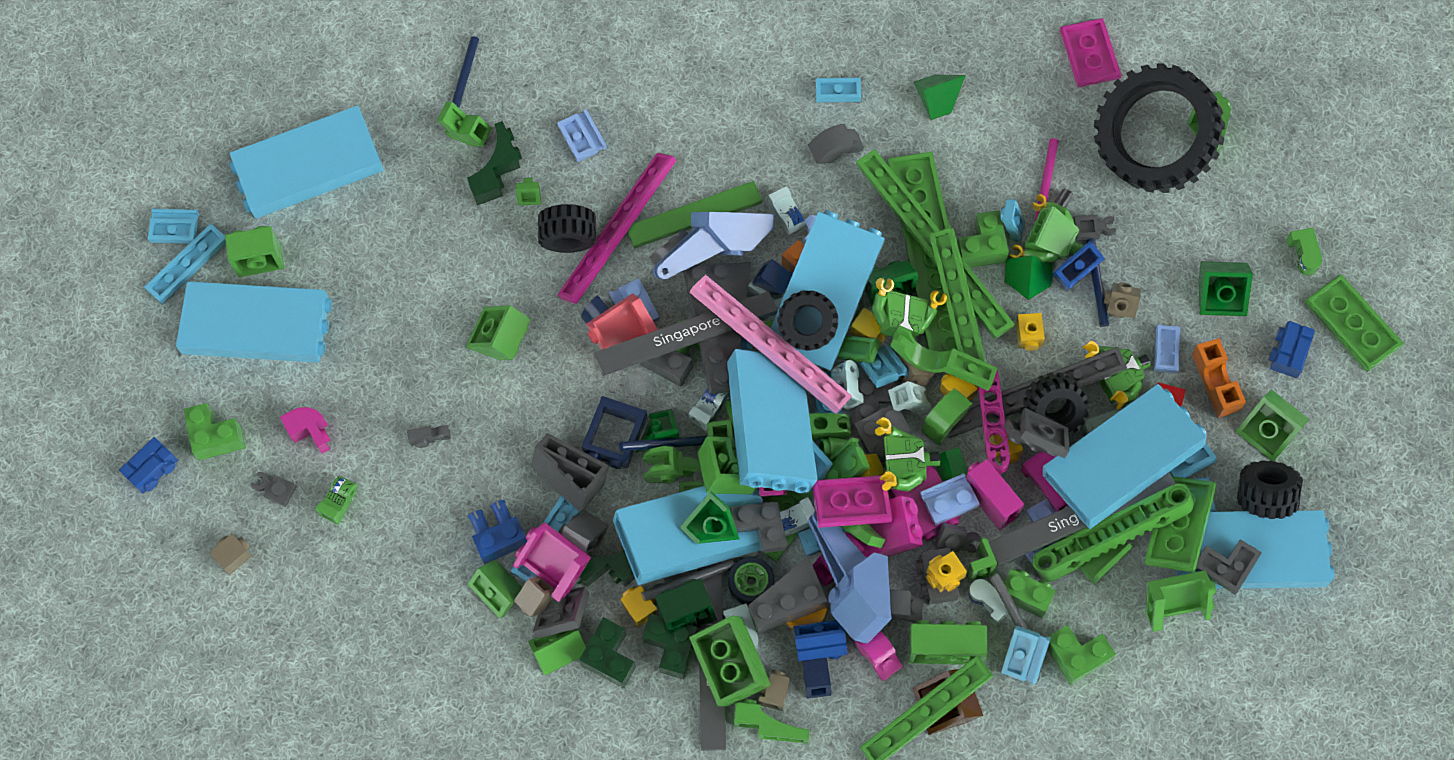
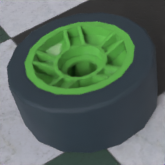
M746 557L736 562L730 570L728 579L731 595L739 603L747 604V606L774 585V574L771 567L764 560L757 557ZM750 577V579H756V583L754 585H749L747 583V578Z

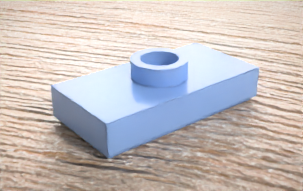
M1156 325L1153 371L1178 373L1180 327Z

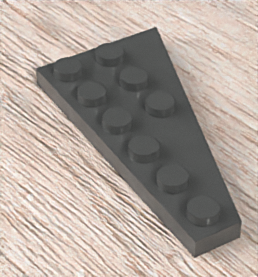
M751 262L694 265L684 270L683 274L692 316L696 317L711 311L689 293L692 287L705 275L737 301L746 299ZM735 330L698 342L709 394L730 392L727 361L735 349L740 350L741 335Z

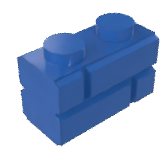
M1089 241L1058 267L1052 275L1068 291L1103 262L1105 257Z
M1287 321L1284 327H1279L1275 340L1279 341L1277 348H1272L1268 358L1269 361H1272L1270 369L1293 378H1298L1302 373L1315 330L1292 321Z
M153 437L119 471L144 494L146 491L153 490L158 484L157 480L164 474L171 473L176 467L175 463L178 460L161 442Z
M837 620L793 626L798 662L821 658L839 659L842 655H848L845 630Z

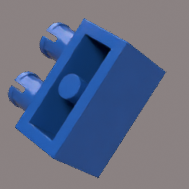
M505 500L498 501L500 509H498L496 502L490 505L498 522V525L489 528L483 510H476L478 519H476L473 512L468 515L476 532L472 538L484 565L518 550L527 543L517 516L511 517Z

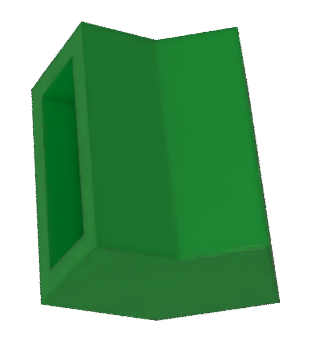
M959 447L939 454L940 466H936L942 482L963 473L967 477L968 471Z

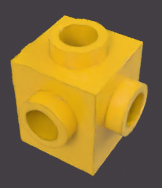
M952 551L944 557L938 555L929 562L930 566H928L926 572L928 574L926 579L933 589L937 588L940 593L946 589L950 592L960 585L959 581L965 578L967 571Z

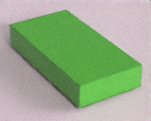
M846 335L836 359L873 363L881 342L874 338Z

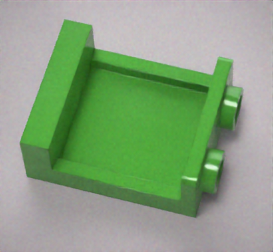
M1206 570L1147 582L1145 612L1153 632L1163 630L1164 617L1201 611L1205 620L1211 619V611L1215 607L1213 594H1216V586L1213 579H1209Z

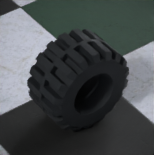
M573 204L555 205L541 210L538 214V243L547 250L560 253L580 252L593 247L596 244L595 212L584 206Z
M803 290L792 294L783 302L784 304L779 309V317H777L778 329L784 340L791 346L806 351L817 350L827 345L834 338L838 329V313L834 304L825 295L812 290ZM806 306L816 308L822 315L821 328L811 335L800 333L794 324L795 314L799 309Z
M1053 372L1047 373V377L1039 376V381H1033L1030 384L1032 388L1026 389L1025 394L1027 397L1023 398L1024 409L1027 408L1068 427V432L1073 431L1076 433L1078 431L1077 427L1079 425L1083 426L1085 423L1083 418H1088L1089 412L1087 409L1089 408V402L1087 401L1086 394L1069 375L1064 376L1063 373L1057 372L1055 376ZM1061 397L1067 398L1065 405L1059 411L1054 413L1045 412L1047 405L1052 400Z
M1271 460L1251 462L1250 465H1245L1244 469L1240 472L1237 502L1244 511H1249V514L1260 518L1283 519L1285 516L1290 517L1298 510L1303 478L1298 471L1294 470L1295 468L1281 462Z

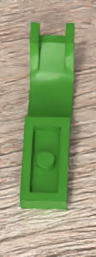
M901 325L898 326L896 332L899 335L897 340L893 339L890 346L909 364L927 372H946L989 391L997 372V367L956 349L943 352L929 350L915 341L910 329Z

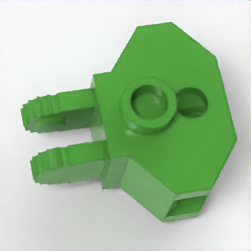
M671 446L652 448L643 455L645 463L654 465L647 473L643 474V479L648 483H674L679 477H690L700 468V462L696 458L683 457L682 451H677Z

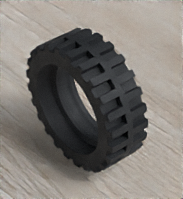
M1157 63V68H1151L1149 65L1141 66L1142 71L1139 73H1135L1133 70L1127 72L1128 78L1123 82L1117 79L1113 83L1116 88L1112 93L1106 91L1103 95L1106 99L1104 106L1098 105L1096 111L1100 114V119L1094 120V128L1098 130V135L1094 136L1095 143L1100 147L1098 153L1105 160V165L1132 187L1142 188L1146 192L1154 193V190L1169 193V189L1174 187L1177 190L1184 189V183L1191 181L1194 184L1199 180L1197 175L1202 171L1207 173L1211 169L1208 166L1211 159L1217 160L1220 155L1217 152L1218 145H1223L1225 139L1221 135L1222 130H1225V122L1221 117L1224 114L1222 107L1218 104L1213 92L1189 70L1183 71L1180 66L1172 65V68H1169L1164 63ZM1157 91L1175 92L1185 97L1191 103L1197 115L1198 132L1192 146L1180 159L1166 166L1151 167L1138 163L1127 153L1121 138V129L1127 113L1137 101L1148 94Z

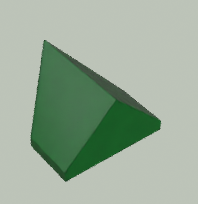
M934 74L914 81V85L931 120L952 113L966 75Z
M1033 255L1007 259L1004 283H1007L1027 300H1030L1051 287L1053 264L1041 262L1040 258Z
M672 409L649 414L650 420L641 440L679 438ZM636 450L635 453L643 452V451H647V450Z
M712 491L707 494L680 526V529L696 544L740 540L729 507Z

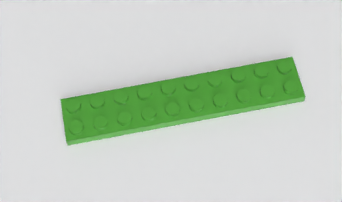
M933 152L889 158L887 164L938 229L941 231L950 228ZM900 221L908 261L918 274L915 290L916 297L926 299L928 304H931L930 294L932 291L937 290L938 294L935 299L939 301L944 292L938 268ZM945 302L943 305L937 306L938 311L933 321L924 331L927 349L932 351L958 350Z

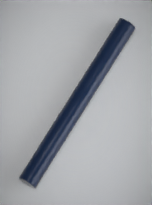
M475 36L470 38L452 102L458 108H460L479 38Z
M1094 238L1086 240V244L1089 241H1091L1096 247V241ZM1098 265L1091 271L1099 324L1100 327L1109 326L1106 304H1104L1105 296L1100 265Z
M707 436L626 441L619 443V450L622 452L648 450L661 446H700Z

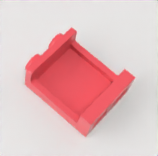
M633 293L586 324L590 330L587 332V335L594 345H599L601 350L658 330L641 299Z

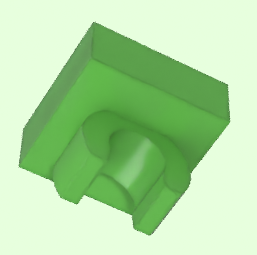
M533 177L523 178V183H516L518 206L541 205L539 182H533Z

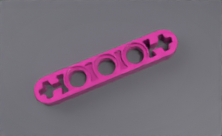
M997 370L989 391L978 387L986 458L997 472L1001 474L1009 468L1010 455L1007 432L1003 427L1005 425V417ZM988 392H992L997 396V399L989 402L983 396ZM989 414H996L1000 420L996 423H991L986 417ZM992 435H998L1003 441L995 445L989 441V438ZM1000 451L1002 465H997V462H995L996 452Z

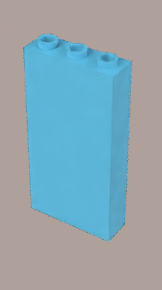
M358 105L230 152L232 161L229 162L233 174H237L239 180L236 181L240 194H245L246 199L243 200L247 213L252 212L255 219L384 171Z
M825 210L824 213L819 211L817 213L780 307L792 294L803 290L816 291L830 299L836 308L839 318L838 329L834 338L827 345L817 350L795 349L812 363L832 370L885 238L881 237L882 232L869 227L868 231L859 228L860 223L848 218L846 222L837 219L838 214ZM803 307L795 314V327L802 334H814L821 328L822 315L814 307ZM778 309V312H777L776 317H775V319H774V321H773V324H772V326H771V329H772L774 332H776L779 336H781V337L783 338L782 334L780 333V331H779V329H778V328H779V324H778V322H777V317H779V309Z
M187 282L176 348L181 354L320 363V358L324 356L326 350L323 337L329 330V322L326 320L327 312H331L332 299L328 297L325 290Z
M735 349L727 361L740 485H747L752 488H772L777 491L789 490L797 493H808L817 482V472L806 389L763 353Z
M1157 384L1069 447V452L1065 459L1057 456L1043 466V477L1090 530L1203 448L1206 443V431L1200 424H1195L1191 420L1190 414L1183 406H1178L1169 390L1163 389Z
M705 486L618 509L613 518V523L638 585L759 551L761 546L757 531L738 533L740 540L696 544L680 529V526L707 496ZM759 487L754 490L752 495L715 494L729 509L734 506L766 503L759 496Z
M1324 510L1297 511L1292 516H1285L1283 519L1260 518L1249 514V511L1210 512L1200 554L1208 546L1228 559L1240 539L1262 552L1241 588L1327 587L1334 580L1335 575L1334 567L1330 565L1329 556L1332 554L1331 542L1327 541L1329 520L1325 518ZM1177 570L1178 576H1179V575H1184V574H1189V573H1194V572H1188V571ZM1215 583L1216 589H1225Z

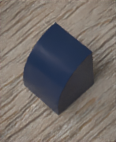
M771 259L763 263L752 282L763 290L781 295L787 289L793 274Z
M597 295L584 308L581 319L587 324L609 308Z
M827 658L802 661L806 698L831 696V681Z

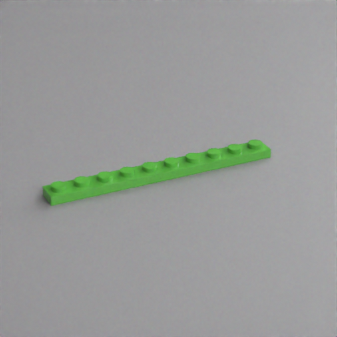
M874 149L857 160L856 166L937 267L930 234L940 230ZM961 257L975 316L995 340L1013 328L1014 323Z

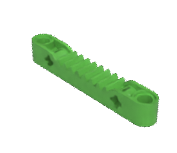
M1184 484L1171 485L1105 518L1090 530L1087 527L1040 550L1034 555L1032 561L1038 577L1046 582L1057 580L1080 568L1085 561L1090 562L1092 557L1098 558L1100 553L1106 554L1110 548L1116 549L1118 544L1124 545L1128 539L1134 540L1136 535H1144L1146 530L1152 531L1153 528H1161L1188 515L1194 508L1190 490ZM1178 498H1185L1182 502H1175ZM1047 563H1052L1050 567L1046 569L1042 568L1043 565Z

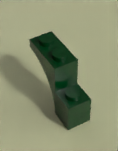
M503 121L494 124L497 133V143L491 159L480 171L467 177L477 206L502 197L501 189L504 188V184L500 175L521 168L519 160L522 159L518 146L513 147L511 141L515 140L510 127L505 128Z
M622 550L608 556H590V561L576 582L578 584L583 582L588 587L609 569L611 571L608 574L616 584L621 582L624 587L631 583L635 577L625 551Z

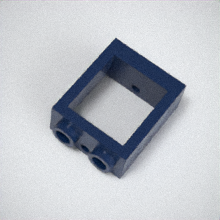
M602 396L582 444V451L597 460L600 459L608 462V465L612 468L621 469V467L628 469L634 451H624L622 455L592 445L604 413L635 423L628 441H639L648 418L647 411Z

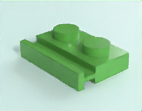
M851 438L828 458L833 465L826 475L827 480L860 477L870 468L863 449L858 445L859 439Z

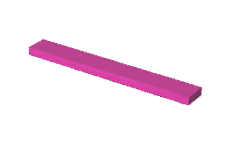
M656 153L597 237L596 244L588 250L558 293L560 299L574 304L578 303L675 164L676 159L672 155Z

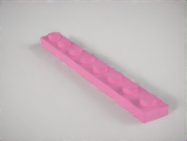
M707 275L692 287L689 292L835 414L850 400L851 394Z

